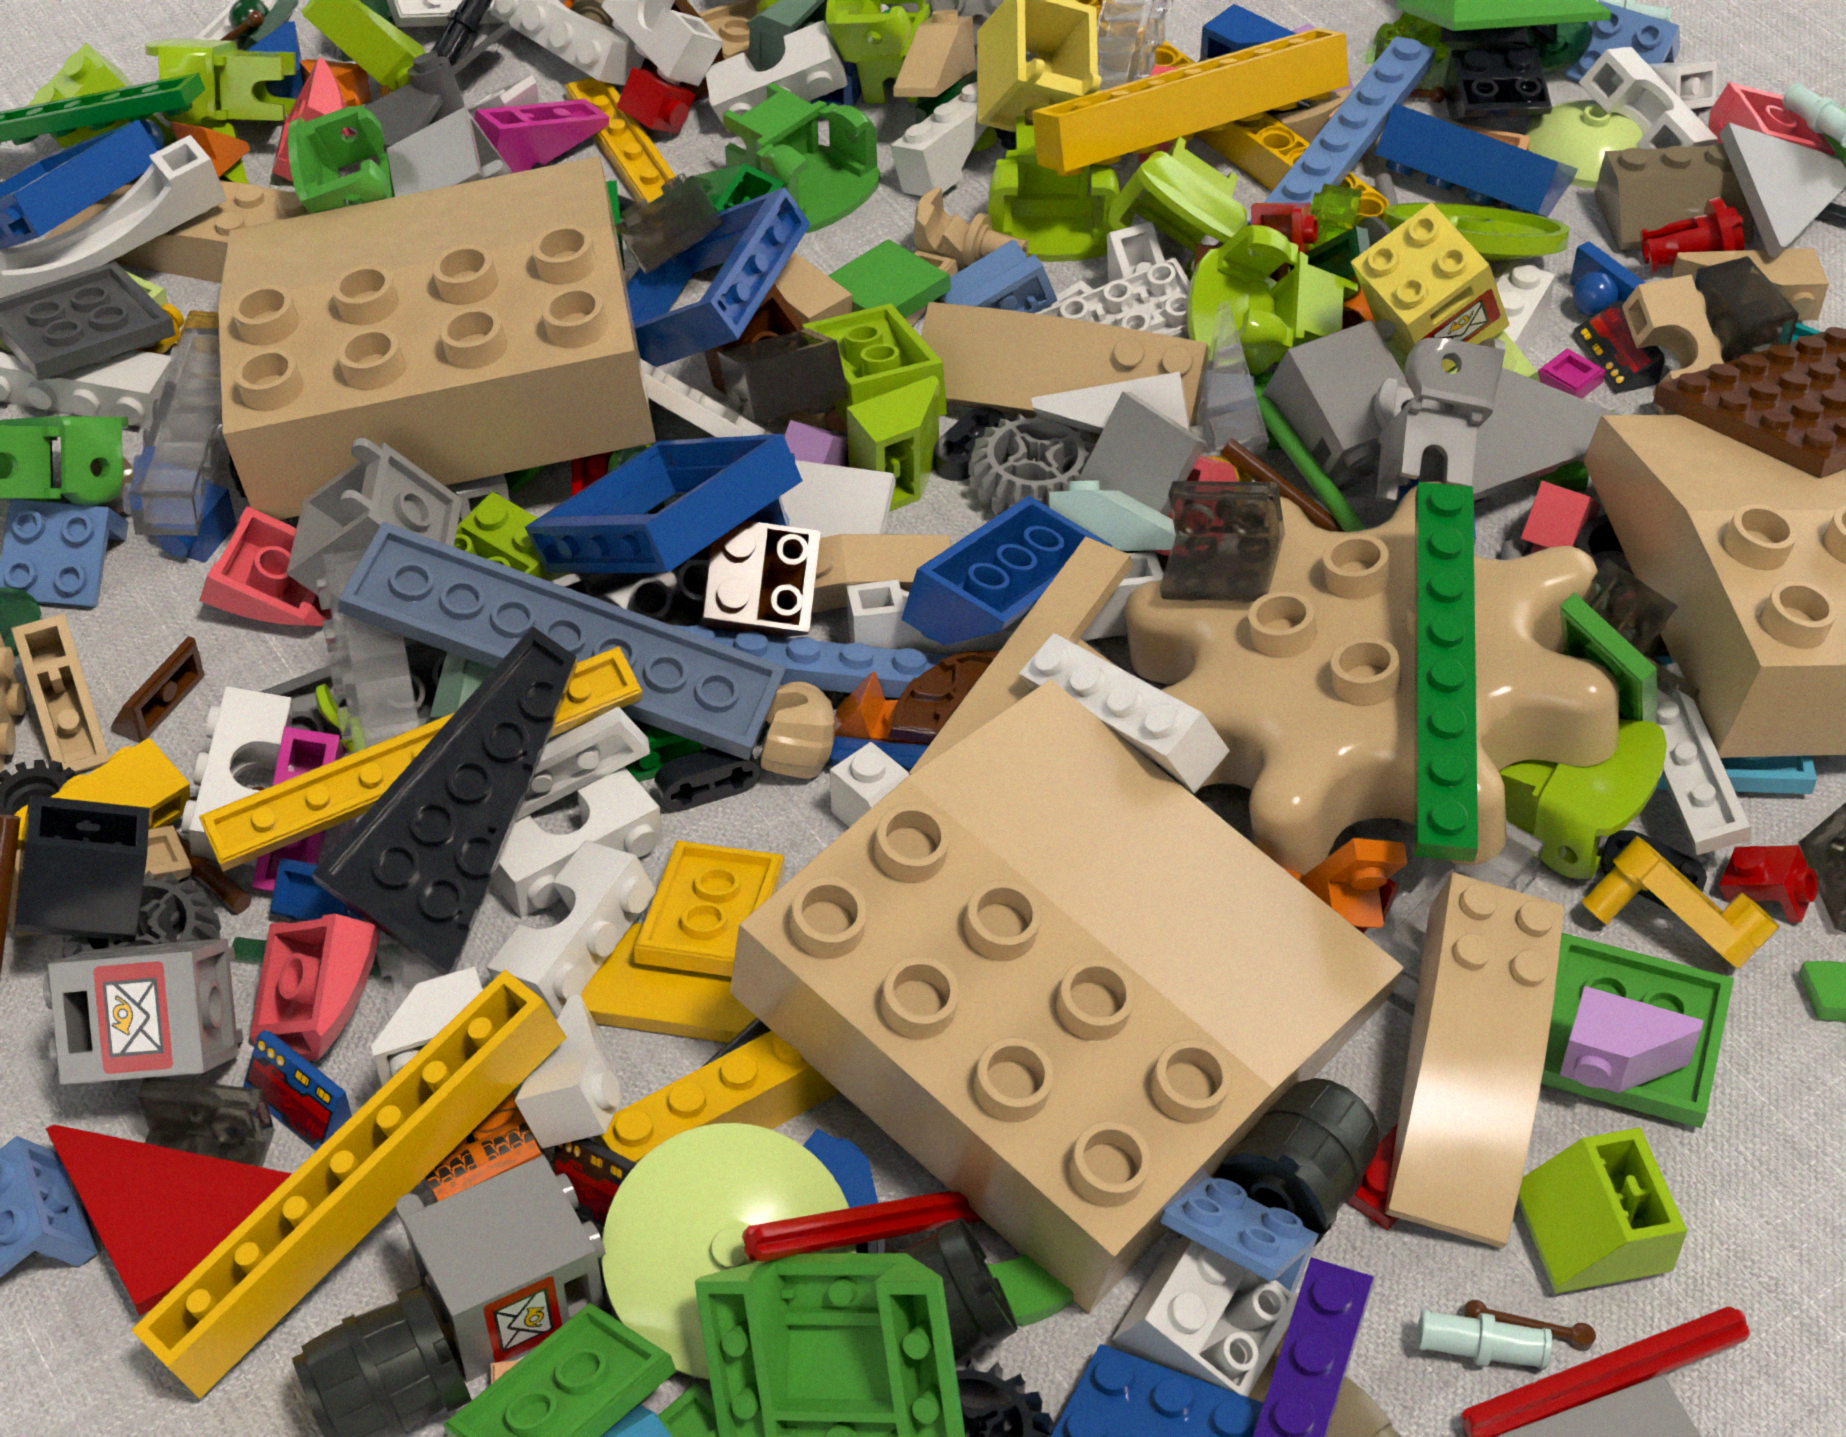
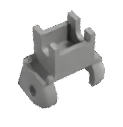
M1424 338L1413 346L1405 363V378L1409 388L1397 386L1398 379L1389 377L1385 379L1378 389L1374 401L1375 418L1382 429L1379 435L1381 453L1376 500L1394 503L1397 498L1400 477L1415 480L1419 478L1420 482L1442 481L1444 484L1472 486L1477 429L1493 414L1494 401L1505 355V343L1503 341L1488 338L1479 344H1473L1448 338ZM1443 359L1452 360L1456 364L1457 372L1455 374H1449L1443 370Z

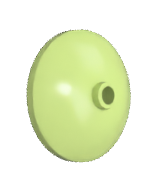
M1573 100L1553 105L1551 114L1535 116L1527 126L1525 135L1530 136L1527 151L1578 168L1575 178L1570 185L1596 188L1605 151L1625 150L1627 148L1640 149L1636 143L1644 134L1634 121L1617 112L1607 113L1595 100Z

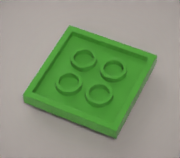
M1561 933L1554 1002L1541 1085L1702 1128L1707 1115L1734 978ZM1584 986L1704 1020L1690 1065L1620 1093L1603 1088L1588 1087L1576 1080L1559 1076Z

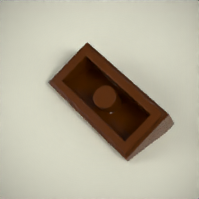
M188 636L122 706L111 725V730L114 733L141 743L204 677L205 673L195 638Z

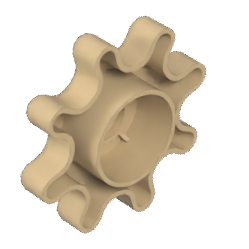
M1442 481L1426 482V483L1444 484V482H1442ZM1417 486L1412 487L1402 498L1395 514L1387 522L1375 528L1354 532L1327 531L1316 527L1308 520L1302 510L1287 498L1280 496L1259 497L1244 507L1238 520L1237 533L1241 574L1226 582L1213 585H1189L1168 580L1150 581L1138 586L1127 597L1124 618L1133 670L1143 678L1173 685L1161 691L1202 712L1230 750L1200 788L1216 783H1233L1252 790L1249 812L1253 844L1279 866L1299 872L1302 876L1327 858L1335 839L1343 829L1355 822L1372 818H1395L1414 825L1415 494ZM1572 546L1549 547L1536 553L1510 560L1486 559L1474 555L1478 851L1474 862L1447 861L1460 865L1485 863L1498 856L1504 848L1506 841L1505 785L1499 773L1501 769L1512 763L1528 759L1587 767L1606 761L1618 749L1619 686L1615 676L1602 664L1589 659L1561 654L1564 652L1560 605L1575 592L1599 615V572L1593 558L1579 548Z

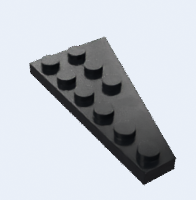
M532 626L312 873L316 884L368 922L374 924L379 930L443 976L456 971L576 671L577 656Z

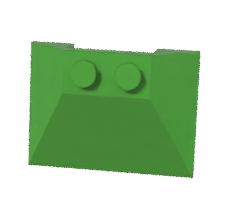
M1396 0L1395 4L1396 9L1452 31L1610 20L1611 11L1596 0Z
M797 1254L771 1261L753 1262L701 1276L694 1281L719 1437H965L942 1276L908 1254Z

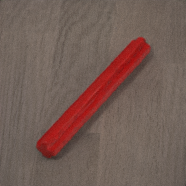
M944 1191L751 1225L742 1234L745 1243L743 1253L750 1261L758 1260L765 1262L797 1254H808L936 1230V1228L945 1223H951L960 1217L967 1224L984 1220L968 1207V1199L959 1191Z
M1727 1306L1466 1408L1460 1415L1464 1434L1466 1437H1496L1637 1385L1743 1343L1750 1336L1746 1317L1741 1310Z

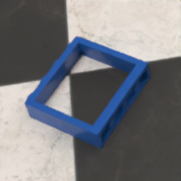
M140 120L133 121L46 155L0 183V249H7L44 235L145 173L152 163L149 156L157 152Z
M785 187L661 234L627 284L640 359L655 367H659L739 339L810 226V222ZM665 247L670 251L672 257L669 258L665 253ZM725 262L700 301L668 312L693 273Z
M783 434L658 441L525 526V529L546 573H668L803 480L796 466L794 453L790 452ZM676 492H688L658 513L644 514Z

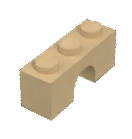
M1691 275L1640 284L1622 305L1636 348L1648 346L1664 347L1670 350L1680 363L1681 369L1669 371L1660 383L1679 378L1684 373H1695L1710 368L1712 364H1723L1720 340L1716 334L1712 333L1705 314L1706 304L1704 297L1700 291H1697ZM1657 405L1660 415H1679Z

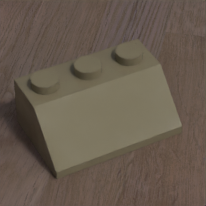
M1717 143L1711 146L1694 147L1670 146L1668 148L1655 149L1627 148L1625 150L1605 151L1594 196L1619 250L1641 249V230L1647 229L1649 232L1660 229L1669 223L1704 215L1707 200L1718 197L1724 201L1726 207L1734 206L1738 215H1742L1744 243L1751 242V211L1723 144Z

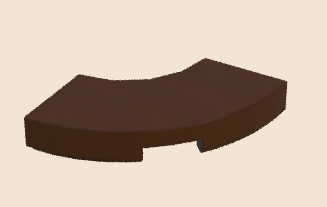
M970 651L941 659L938 665L925 671L918 678L915 677L907 685L896 704L889 726L888 738L931 744L1000 651Z

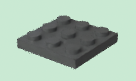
M116 261L0 298V338L38 381L57 379L65 376L70 370L91 363H105L112 360L115 355L136 348H150L157 345L160 340L176 335L172 318Z

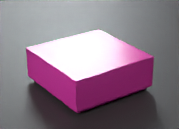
M1568 348L1538 370L1539 382L1581 399L1602 384L1605 375L1603 368Z

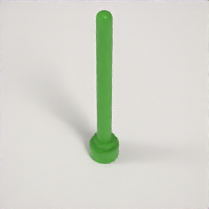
M1266 396L1258 397L1253 404L1254 411L1343 531L1354 532L1367 529L1272 400Z

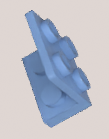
M1599 0L1598 2L1611 11L1610 20L1588 22L1565 73L1567 79L1579 82L1606 49L1632 47L1647 64L1664 63L1665 60L1674 63L1680 50L1679 25Z
M1015 240L1007 242L951 276V290L941 296L946 304L978 306L1028 313L1039 312L1058 301L1042 263L1035 254L1027 257Z
M10 499L0 560V599L3 601L95 608L99 600L108 540L126 541L129 522L109 507Z
M15 1136L0 1149V1278L33 1251H37L45 1257H53L80 1267L97 1253L83 1204L57 1153L24 1138Z
M1211 1177L1205 1179L1165 1208L1160 1219L1162 1224L1180 1233L1178 1239L1186 1236L1268 1281L1276 1280L1293 1294H1295L1319 1235L1302 1226V1221L1295 1214L1281 1208H1268L1247 1197L1246 1191L1238 1184L1226 1179H1213Z

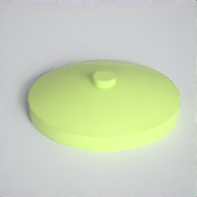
M717 1123L684 1131L664 1141L646 1154L629 1172L613 1198L607 1214L602 1239L605 1249V1255L602 1256V1269L610 1302L622 1324L671 1355L676 1371L691 1377L710 1380L694 1281L701 1276L758 1261L748 1260L743 1253L745 1243L742 1234L748 1226L849 1208L848 1203L838 1183L823 1163L805 1147L781 1133L764 1127L741 1123ZM856 1245L808 1254L856 1253Z

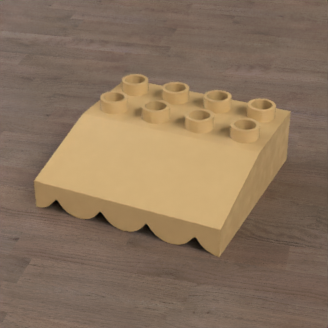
M600 156L230 230L218 303L222 428L225 442L250 507L277 520L300 516L302 503L306 497L358 461L351 454L353 441L357 438H366L377 446L383 442L444 486L656 442L613 211Z
M1601 415L1583 463L1673 663L1677 662L1719 757L1846 755V469L1819 478L1681 415Z
M1050 679L906 777L743 920L738 928L730 993L777 1036L799 1051L801 1057L950 1191H959L968 1199V1207L1018 1252L1028 1256L1073 1291V1301L1089 1314L1170 1229L1160 1222L1164 1209L1208 1177L1217 1178L1224 1168V1164H1222L1239 1142L1246 1139L1264 1113L1296 1082L1312 1079L1387 1001L1405 967Z

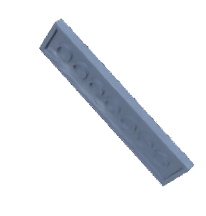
M386 522L381 523L339 597L338 603L339 613L494 669L532 626L577 656V663L619 646L642 690V700L621 708L629 718L748 761L769 715L775 693L780 689L786 671V667Z

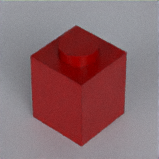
M632 67L616 107L650 129L679 134L683 123L688 117L695 94L681 85L667 82L657 72Z

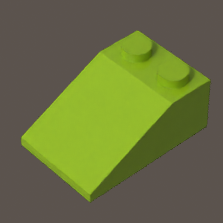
M85 42L76 53L66 60L64 66L57 74L36 92L34 98L27 106L133 86V83L121 69ZM154 113L148 119L155 122L164 135L165 147L175 134L161 117ZM127 118L115 120L112 125L96 131H90L88 126L79 127L71 134L54 139L63 148H67L128 123Z
M891 303L802 324L803 335L836 410L846 425L847 407L933 375L939 380V416L947 414L943 361Z

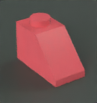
M1541 481L1521 539L1533 544L1530 551L1531 554L1549 547H1574L1582 527L1587 521L1597 517L1601 504L1589 496Z

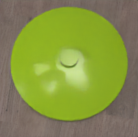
M1402 203L1387 206L1384 208L1382 221L1393 231L1429 203ZM1433 203L1486 261L1531 259L1559 253L1567 249L1570 228L1562 222L1507 209L1465 204Z

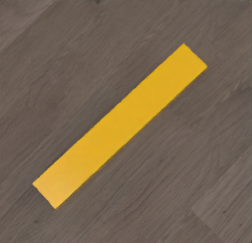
M593 77L566 84L565 91L568 100L586 99L610 117L609 125L592 136L636 201L647 206V217L658 231L686 191L639 122L616 107L620 95L612 83L601 82Z

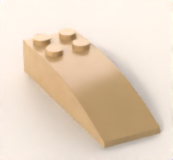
M137 181L128 182L53 228L45 240L65 233L92 219L121 198ZM220 181L227 198L226 201L211 208L206 213L180 224L167 233L136 247L127 254L115 258L110 263L116 261L121 265L222 283L230 230L308 215L309 212L300 203L296 192L265 188L254 184Z
M928 302L921 338L943 361L946 403L974 409L990 407L1000 411L1002 414L1016 417L1018 414H1021L1024 418L1030 419L1035 418L1037 415L1032 408V397L1180 372L1190 431L1194 433L1210 359L1209 348L1206 342L1064 317Z
M1453 872L1431 904L1386 1201V1215L1500 1248H1504L1507 1244L1523 1177L1545 1063L1565 905Z

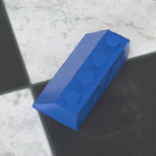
M1395 103L1375 152V155L1388 159L1385 168L1410 176L1412 169L1427 173L1425 182L1450 191L1454 183L1468 188L1465 197L1491 206L1495 198L1509 203L1507 210L1529 214L1536 213L1547 217L1575 178L1578 168Z
M1028 495L917 568L901 620L919 630L926 638L934 640L943 646L1000 632L1032 609L1085 537L1110 547L1113 545Z

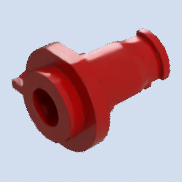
M1718 197L1707 200L1704 215L1669 223L1660 229L1649 232L1647 229H1643L1640 231V244L1644 263L1649 264L1650 273L1653 274L1657 273V270L1660 268L1674 267L1677 253L1744 250L1742 215H1738L1734 206L1726 207L1724 201Z

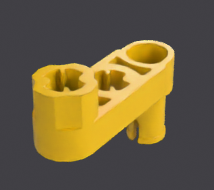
M1636 836L1613 860L1616 866L1588 896L1581 900L1593 915L1608 925L1612 918L1641 889L1644 891L1650 890L1723 958L1738 969L1780 928L1769 914L1742 892L1721 910L1639 836Z

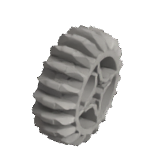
M1018 414L1014 422L1000 419L997 428L986 427L984 436L975 441L971 459L969 460L970 485L973 489V495L977 496L980 500L981 508H991L993 510L994 517L1028 495L1049 507V492L1069 491V481L1078 480L1096 443L1090 440V434L1087 431H1078L1075 427L1042 419L1037 415L1035 418L1026 419L1021 414Z

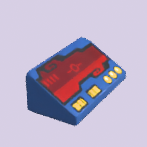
M264 1029L258 1034L244 1080L243 1088L245 1094L315 1151L318 1150L352 1117L346 1091L272 1032H267Z

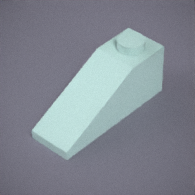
M1097 480L1069 481V491L1049 492V508L1113 545L1112 548L1122 552L1208 549V538L1121 491L1100 490L1099 481Z

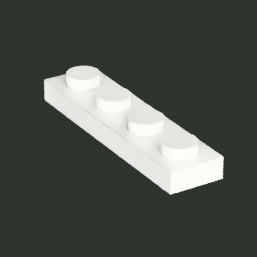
M1675 662L1658 667L1657 720L1655 723L1664 730L1667 742L1662 776L1696 855L1752 840L1750 824L1678 663Z

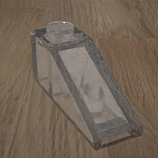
M1229 300L1218 305L1195 418L1196 426L1190 427V431L1206 442L1200 455L1204 454L1205 457L1216 456L1224 459L1226 458L1219 454V452L1231 437L1254 455L1265 452L1269 443Z

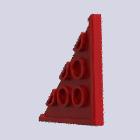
M55 1124L45 1128L139 1316L151 1311L292 1175V1173Z

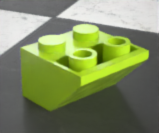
M935 375L847 407L848 467L894 473L896 482L889 512L919 501L934 468V447L939 439V380Z
M493 491L457 526L455 548L547 581H553L571 574L545 572L525 529V526L538 518Z
M1641 1127L1583 1137L1522 1177L1517 1202L1555 1294L1672 1272L1674 1270L1688 1230Z

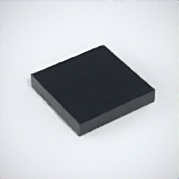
M1441 26L1440 42L1451 50L1537 47L1539 57H1545L1546 42L1528 26L1452 31Z

